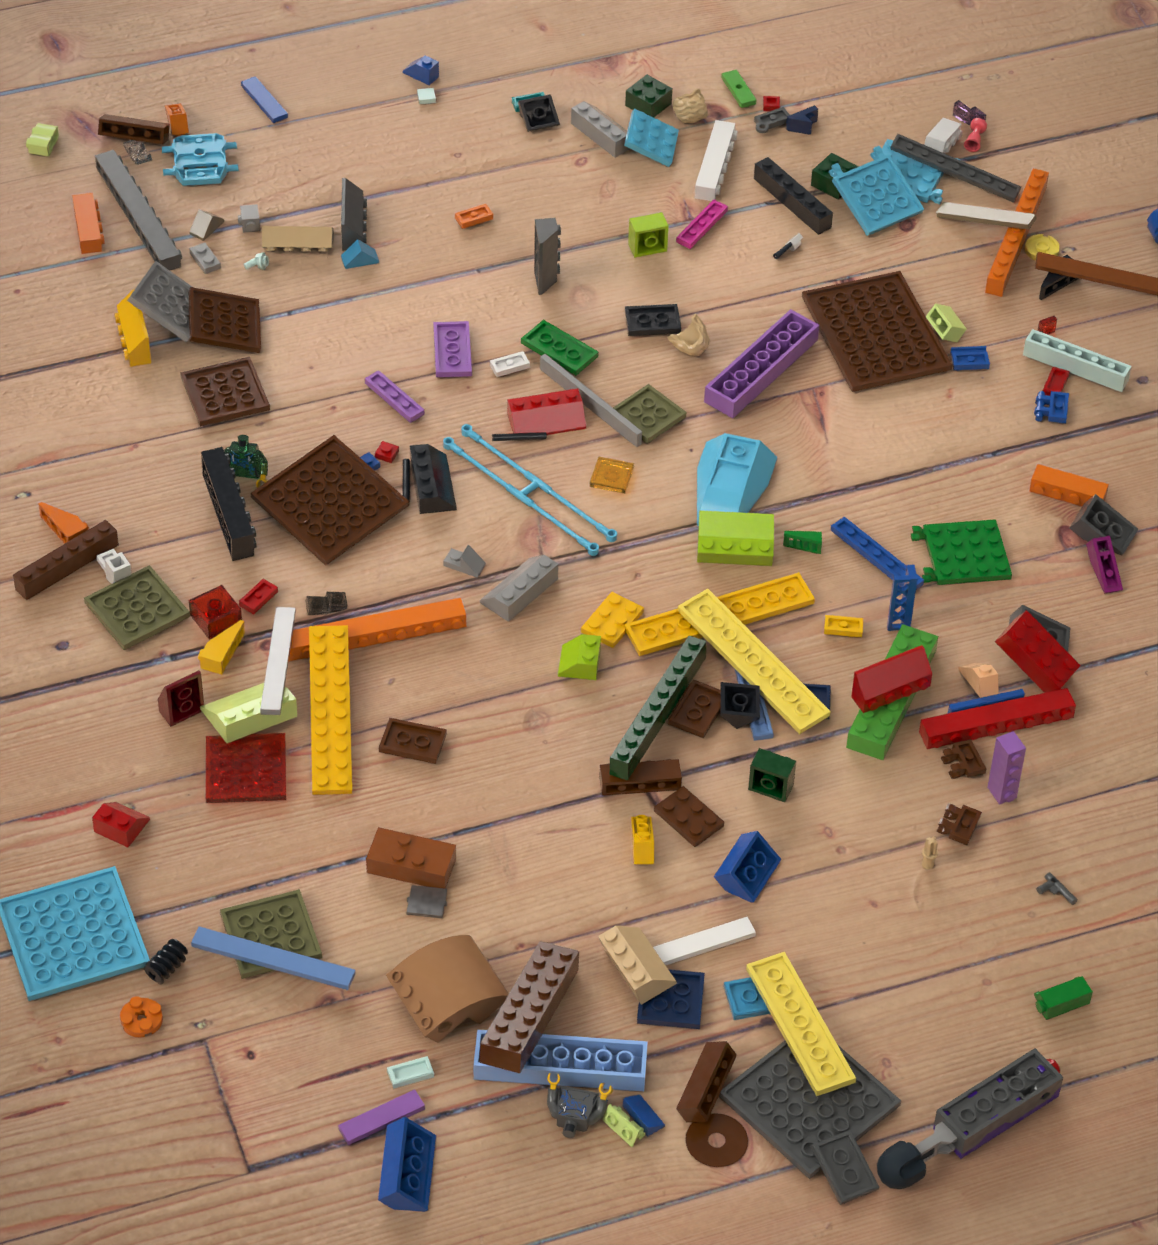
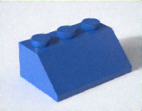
M758 831L741 834L714 875V878L726 892L752 903L760 894L781 861V858Z

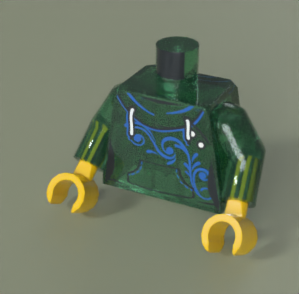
M239 435L238 441H233L230 447L224 449L225 454H229V466L234 468L235 476L258 479L256 482L257 488L261 486V481H268L266 479V476H268V460L262 451L259 450L256 443H249L247 435Z

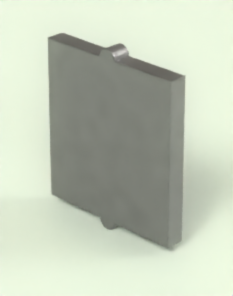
M412 885L410 896L407 898V915L442 918L444 907L447 906L445 901L447 889Z

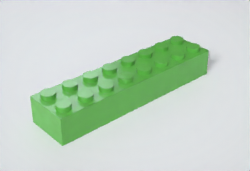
M902 624L885 659L923 645L930 664L937 650L939 636ZM916 692L908 697L895 700L891 704L880 706L873 711L863 713L859 710L848 732L846 748L884 760Z

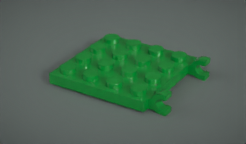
M996 519L925 524L923 529L920 526H912V541L925 539L933 569L923 567L924 575H922V579H924V583L937 581V585L1011 580L1012 572Z

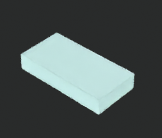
M428 1056L387 1067V1073L393 1089L434 1077V1071Z

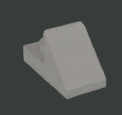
M467 545L464 552L451 548L443 561V566L478 578L486 565L485 561L470 545Z

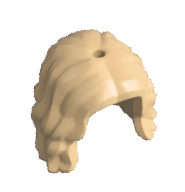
M698 88L691 94L676 97L673 102L674 112L683 123H695L708 116L707 106L704 103L705 99Z
M694 314L688 328L677 335L671 334L668 336V339L679 351L698 357L708 349L710 339L706 326L702 323L700 317Z

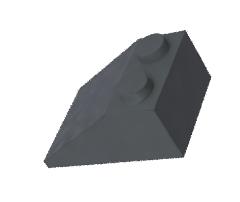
M1096 494L1084 503L1069 527L1079 537L1088 542L1093 538L1110 536L1114 553L1119 555L1124 554L1138 531L1135 525Z
M1021 605L1010 615L1009 625L1015 618L1027 610L1068 652L1070 627L1025 605Z

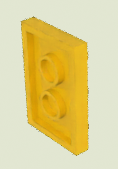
M611 592L581 627V633L601 636V643L614 648L626 634L625 624L637 621L644 613V607Z

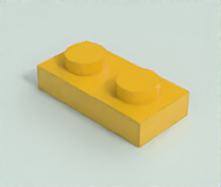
M825 615L824 634L862 638L864 618Z

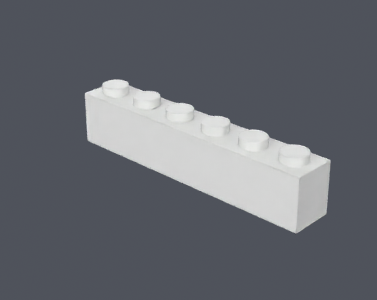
M715 120L696 181L694 198L712 201L713 199L715 200L716 195H720V184H723L724 181L723 173L727 172L728 163L726 162H730V151H733L734 148L733 140L736 141L738 131L735 130V123Z

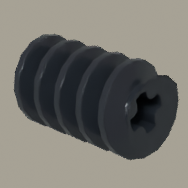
M170 939L145 964L144 970L153 981L162 985L164 979L170 977L169 973L173 974L175 968L181 966L180 962L184 963L186 961L184 955L188 954V950L180 941Z

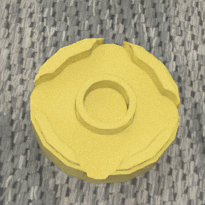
M1044 234L1033 235L1026 241L1025 252L1033 260H1036L1038 252L1058 256V241L1049 235L1048 237L1043 236Z

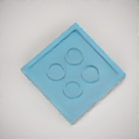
M634 108L631 113L624 146L669 167L672 164L679 130Z

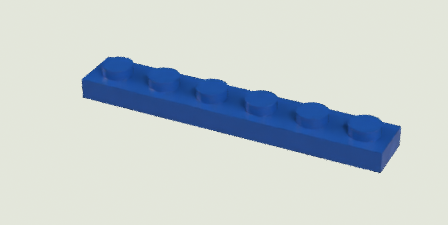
M845 516L831 525V531L892 580L893 576L906 574L907 566ZM917 575L916 590L924 585V579ZM900 582L898 585L903 587L904 582Z

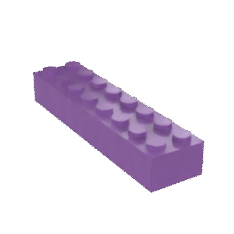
M790 309L705 386L704 402L727 416L734 418L818 341L819 324Z

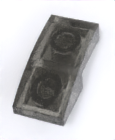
M327 591L325 597L306 596L305 599L307 615L330 614L348 608L345 592Z

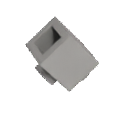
M258 205L240 206L241 215H238V224L242 226L243 233L260 231Z

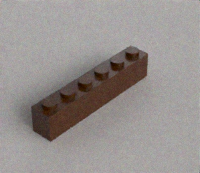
M107 520L102 521L13 574L15 590L27 601L97 559V555L119 546L117 530Z

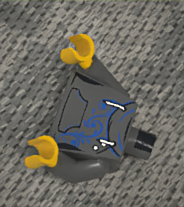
M550 1073L548 1074L547 1080L550 1083V1088H548L547 1106L551 1116L557 1119V1126L564 1128L562 1134L565 1137H575L576 1130L587 1131L589 1126L594 1125L604 1116L608 1103L607 1096L613 1092L611 1085L609 1091L604 1093L603 1087L605 1083H601L599 1085L601 1096L599 1097V1093L562 1085H559L558 1089L557 1084L560 1082L559 1074L556 1082H551Z

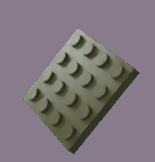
M150 565L84 597L85 604L123 650L190 617V611Z
M300 889L220 909V915L228 935L315 959L322 958V952ZM235 959L241 979L275 971Z

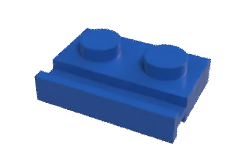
M986 346L951 347L950 354L952 355L951 359L954 370L989 369L990 362Z

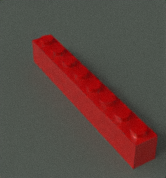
M1068 688L921 719L919 733L926 749L939 748L970 739L976 740L982 737L995 736L1005 732L1074 718L1076 704Z

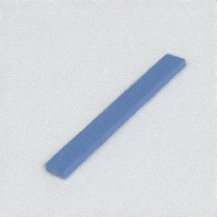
M198 927L191 942V946L194 948L349 990L356 974L355 969L203 927Z

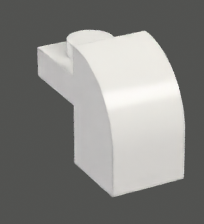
M114 549L97 555V561L106 573V579L111 584L131 575L130 563L122 552L117 554Z

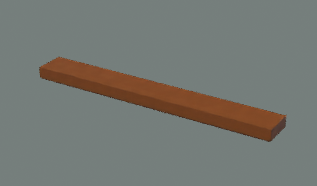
M1038 252L1036 255L1035 269L1158 296V278L1042 252Z

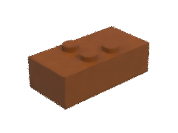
M378 827L366 857L367 873L425 887L446 889L456 862V845Z

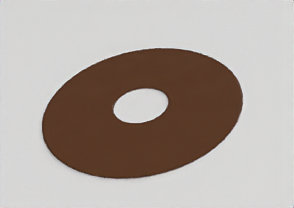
M713 1113L710 1114L707 1122H693L689 1126L686 1133V1146L689 1153L700 1163L711 1167H725L734 1164L745 1154L748 1147V1136L744 1127L736 1119L728 1115ZM713 1133H720L725 1137V1144L721 1147H713L708 1142L709 1136Z

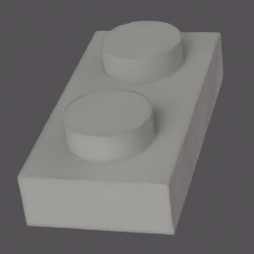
M206 243L189 248L191 256L205 274L221 268L220 262Z

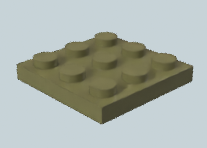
M647 384L613 407V409L642 431V440L647 444L685 419L687 414L686 411L650 384Z

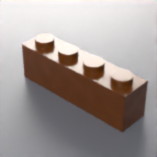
M104 114L99 118L98 135L163 145L169 140L170 124Z
M679 759L639 762L629 780L610 775V763L600 765L599 779L602 796L676 791L681 788L682 775Z
M727 1041L706 1042L676 1108L686 1122L708 1121L737 1056Z

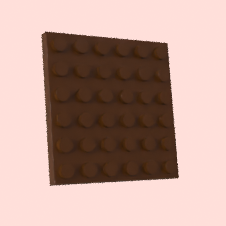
M335 435L251 492V498L324 565H328L409 506V501Z

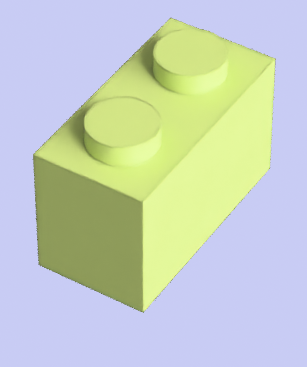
M935 303L926 316L942 340L958 342L967 330L950 306Z

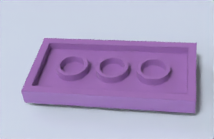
M469 321L433 322L436 377L472 376Z

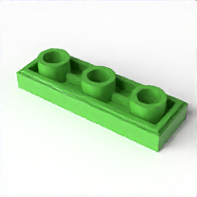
M737 69L721 74L722 80L741 108L756 104L755 96Z

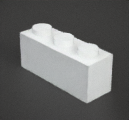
M942 118L926 136L924 145L944 154L949 152L951 146H954L956 141L961 138L962 130L960 129L962 124Z

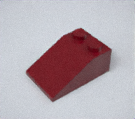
M198 670L163 688L158 697V707L160 714L170 727L202 712L200 706L204 705L201 672Z

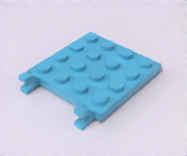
M887 139L882 147L884 155L889 154L918 200L925 203L931 200L940 204L942 202L941 195L943 190L935 188L944 172L891 150L890 147L894 140Z
M880 146L873 148L874 152L870 154L874 159L872 162L845 173L842 172L838 163L832 165V169L829 170V174L833 177V184L867 236L924 211L922 204L889 154L885 156Z

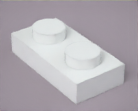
M522 351L490 360V367L496 377L528 369L530 368V362Z

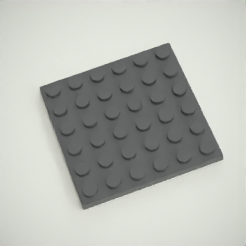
M785 1040L724 1087L719 1097L810 1179L822 1170L811 1149L812 1144L851 1130L857 1141L901 1105V1100L839 1045V1049L856 1077V1083L816 1096Z

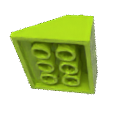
M699 510L697 562L772 566L774 514Z

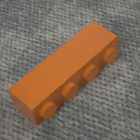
M93 193L72 195L81 254L102 252V244H105L104 234H100L103 232L102 223L98 222L101 221L100 211H96L99 209L98 200L94 199Z
M1037 464L1029 491L1083 506L1095 494L1105 501L1109 484Z

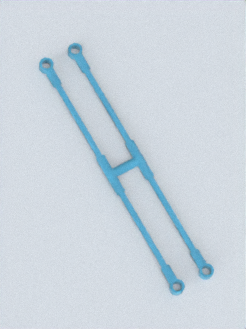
M464 424L462 426L461 433L464 437H470L477 443L480 442L524 474V477L532 483L519 491L466 454L462 448L454 443L453 438H444V449L452 450L459 456H463L485 472L520 501L534 508L575 538L579 544L588 550L589 555H598L599 545L597 543H590L585 538L578 536L537 506L526 495L539 487L594 525L598 531L606 536L607 541L615 542L617 540L616 530L608 529L601 523H597L553 491L552 487L531 472L524 470L484 441L480 435L472 430L471 425Z

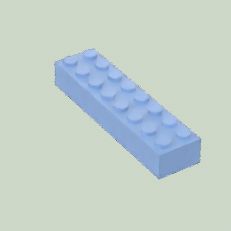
M477 1030L473 1065L474 1080L550 1085L547 1080L550 1073L551 1082H556L559 1074L560 1082L557 1084L558 1086L599 1088L601 1083H605L603 1089H609L611 1085L614 1090L644 1092L648 1041L542 1034L519 1074L480 1063V1043L488 1030Z

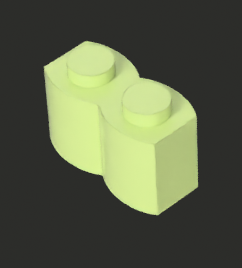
M38 123L36 127H33L32 134L26 141L28 152L49 156L59 137L58 126Z

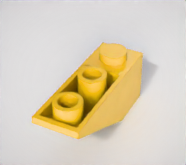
M637 815L636 817H631L633 863L654 864V835L651 816Z

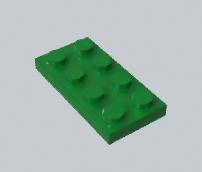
M544 319L521 338V344L541 356L544 354L548 355L562 368L575 376L599 356L597 350Z

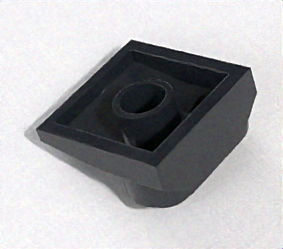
M551 94L518 102L519 113L524 120L528 132L560 125Z

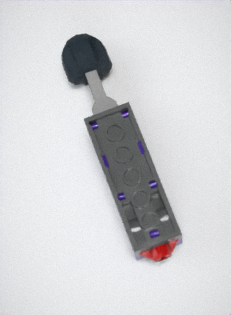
M1034 1048L937 1109L933 1127L934 1134L915 1146L910 1142L898 1141L887 1148L879 1157L877 1172L882 1183L893 1189L910 1187L925 1177V1162L937 1154H950L954 1151L962 1159L1059 1097L1063 1081L1059 1064L1053 1059H1045Z

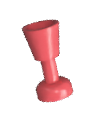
M975 118L971 121L970 128L973 132L970 133L964 142L965 149L970 152H977L980 149V134L984 133L987 129L986 121L981 118Z

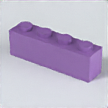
M1014 731L997 737L987 788L999 805L1013 801L1017 798L1026 747Z

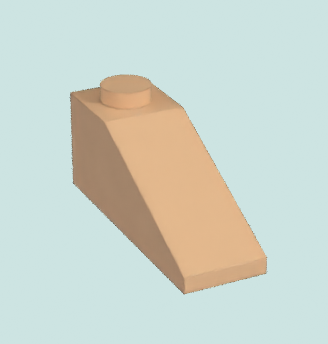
M973 663L959 667L961 674L980 698L999 694L998 673L991 664Z

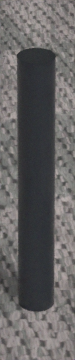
M546 432L492 434V441L544 440L547 438Z
M403 459L402 495L410 503V460Z

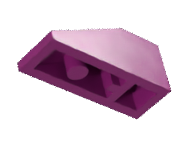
M1110 536L1091 539L1086 544L1088 555L1104 594L1122 591L1123 587Z

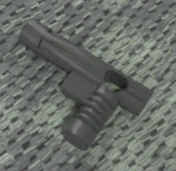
M1050 872L1045 875L1047 882L1036 888L1039 894H1043L1048 890L1054 895L1060 893L1071 905H1074L1078 900Z

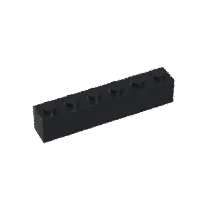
M767 157L755 163L754 179L819 235L832 228L833 212L774 161Z

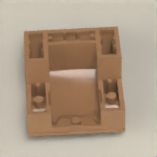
M470 935L451 936L430 943L408 956L386 975L424 1037H428L437 1043L466 1018L481 1024L503 1005L509 995Z

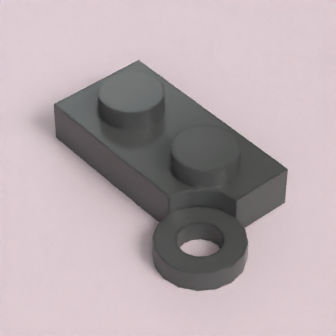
M782 107L754 116L756 131L766 133L771 128L787 124V116L790 114Z

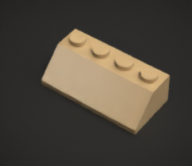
M262 226V247L266 248V251H276V248H283V251H294V248H301V251H311V248H318L319 252H329V248H333L334 228Z
M614 926L598 936L605 952L641 1005L677 984L639 927Z

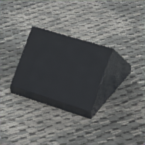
M721 682V717L736 729L759 720L760 686Z

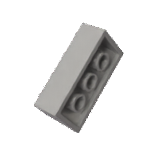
M583 101L571 108V124L614 158L630 150V148L624 146L627 130L597 107Z
M546 555L529 558L480 600V603L509 622L558 580V563Z

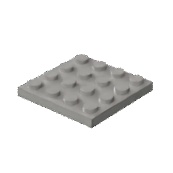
M155 261L127 301L174 333L178 338L185 342L190 338L188 292L192 286Z

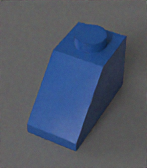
M425 55L410 63L403 70V73L430 85L439 77V61Z

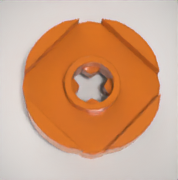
M132 997L130 1002L126 1003L120 1012L121 1025L128 1035L138 1038L145 1037V1034L156 1033L163 1022L161 1005L149 998ZM139 1015H145V1017H147L146 1019L142 1018L141 1020H138Z

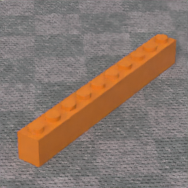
M1032 169L1016 207V212L1037 213L1047 188L1049 172ZM1008 227L987 277L985 293L1003 296L1028 235V229Z
M461 598L315 625H348L349 650L467 627L466 612ZM309 627L293 630L288 662L310 658Z

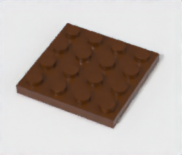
M190 287L188 292L190 342L260 353L259 299Z
M250 357L180 372L183 385L200 427L270 410V404Z

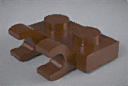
M971 739L953 743L951 749L943 750L944 756L941 759L944 764H949L955 759L959 761V763L950 765L952 771H949L951 779L959 778L964 773L967 778L986 773L987 768Z
M948 804L945 809L944 818H941L938 824L937 832L940 834L949 833V839L968 845L982 812L963 805L960 809L953 804ZM956 819L955 823H952L949 820Z

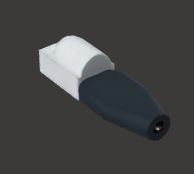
M800 233L795 235L784 247L774 253L773 257L778 259L788 249L794 251L798 248L803 238Z

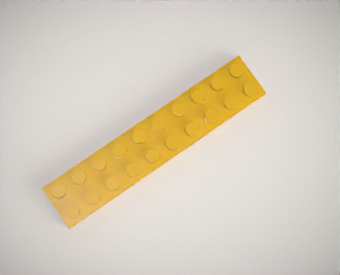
M799 572L717 597L744 625L815 603L814 596ZM678 609L625 624L626 633L639 656L683 644L688 636L703 638L678 612Z
M348 625L309 626L312 795L352 794Z

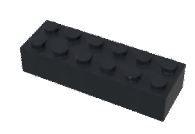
M223 447L201 451L202 475L231 559L236 561L254 556V548H257L254 538L256 537V531L254 526H251L249 523L251 522L250 513L245 511L246 503L244 497H240V485L234 480L236 478L234 468L229 466V454H225Z

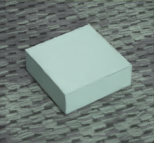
M434 88L417 89L419 104L436 103Z

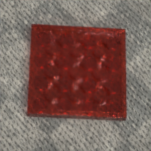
M285 733L250 734L226 743L221 735L206 736V803L286 800Z

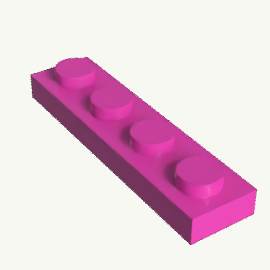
M713 199L676 237V243L691 249L728 211V206Z

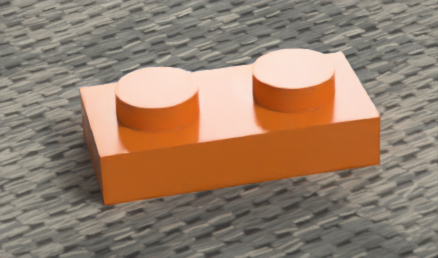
M483 204L455 213V219L463 229L493 220V213L487 204Z

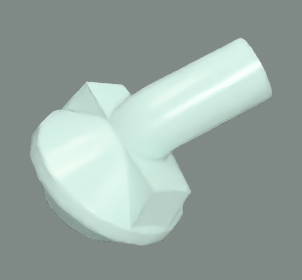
M264 252L256 254L255 258L244 263L245 269L248 270L257 265L261 270H265L266 266L269 265L268 256Z

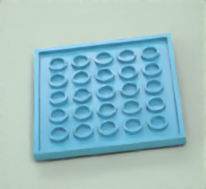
M115 866L0 899V918L28 1001L144 968L145 964L150 961Z

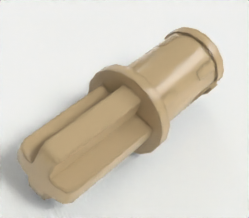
M934 836L926 838L925 847L922 849V867L925 869H932L935 866V858L938 856V842Z

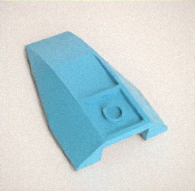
M724 433L706 442L697 467V526H699V510L749 513L769 485L777 461V456L760 440Z

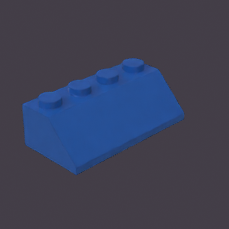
M407 1117L387 1125L378 1201L394 1210L425 1212L428 1211L436 1135Z

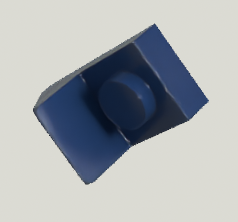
M814 105L787 116L786 130L810 135L812 124L817 122L818 108Z

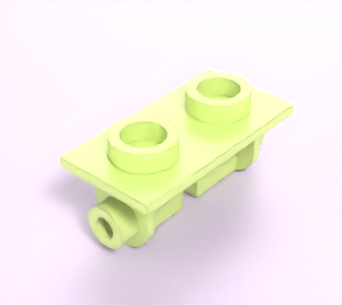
M608 1105L602 1120L626 1143L633 1147L637 1138L642 1139L645 1136L644 1128L640 1127L634 1120L630 1122V1117L620 1106Z

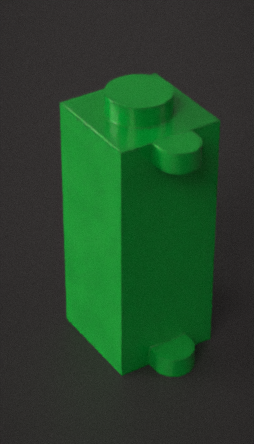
M1078 976L1065 983L1035 992L1036 1008L1048 1020L1090 1004L1093 991L1084 977Z

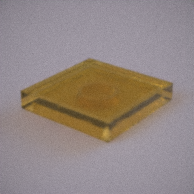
M598 456L590 480V487L625 494L634 469V463Z

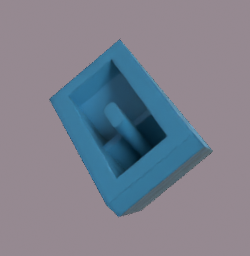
M358 239L341 255L345 269L379 263L375 249Z

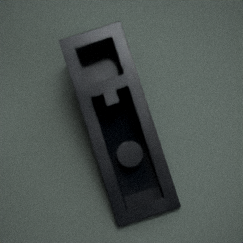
M1068 255L1063 256V257H1065V258H1070V259H1072V258H1071L1070 256H1068ZM1048 272L1041 285L1039 299H1045L1079 278Z

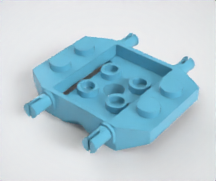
M218 133L180 135L173 139L172 146H162V153H174L175 163L173 168L163 169V176L174 175L183 186L219 184L228 172L239 171L238 164L228 165L225 150L237 149V143L226 142L224 136ZM198 166H205V167H207V168H196V167H198Z

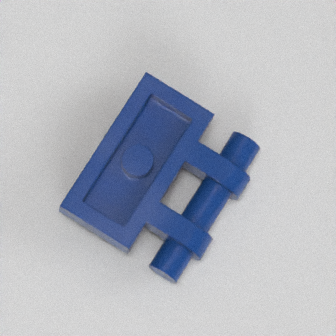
M1039 391L1035 399L1037 405L1034 409L1035 420L1042 421L1043 416H1048L1049 422L1066 424L1069 393L1051 391V395L1047 396L1045 392Z

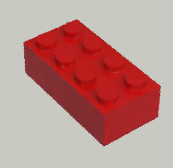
M1027 610L1015 618L995 640V643L1044 693L1060 690L1081 666Z

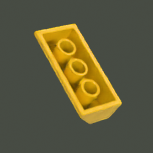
M134 290L117 305V313H114L116 324H120L117 325L119 336H123L120 337L122 348H126L123 350L124 358L129 360L130 367L151 364L149 337L143 313L127 301Z

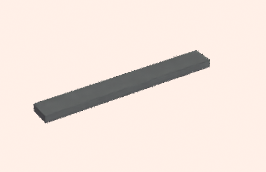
M900 134L896 135L890 147L895 152L1013 203L1021 190L1019 185Z

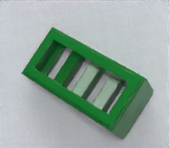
M784 531L783 546L821 554L822 532Z

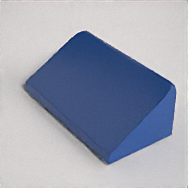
M641 1095L629 1096L623 1099V1108L640 1127L644 1128L647 1137L665 1127V1124Z

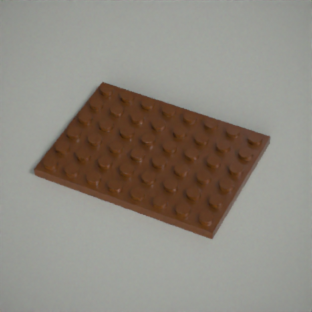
M901 271L802 292V298L815 323L819 324V330L852 392L952 370L953 365Z

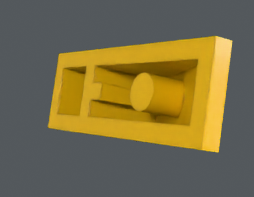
M238 621L207 642L204 649H201L198 655L201 669L223 674L245 635L244 621Z

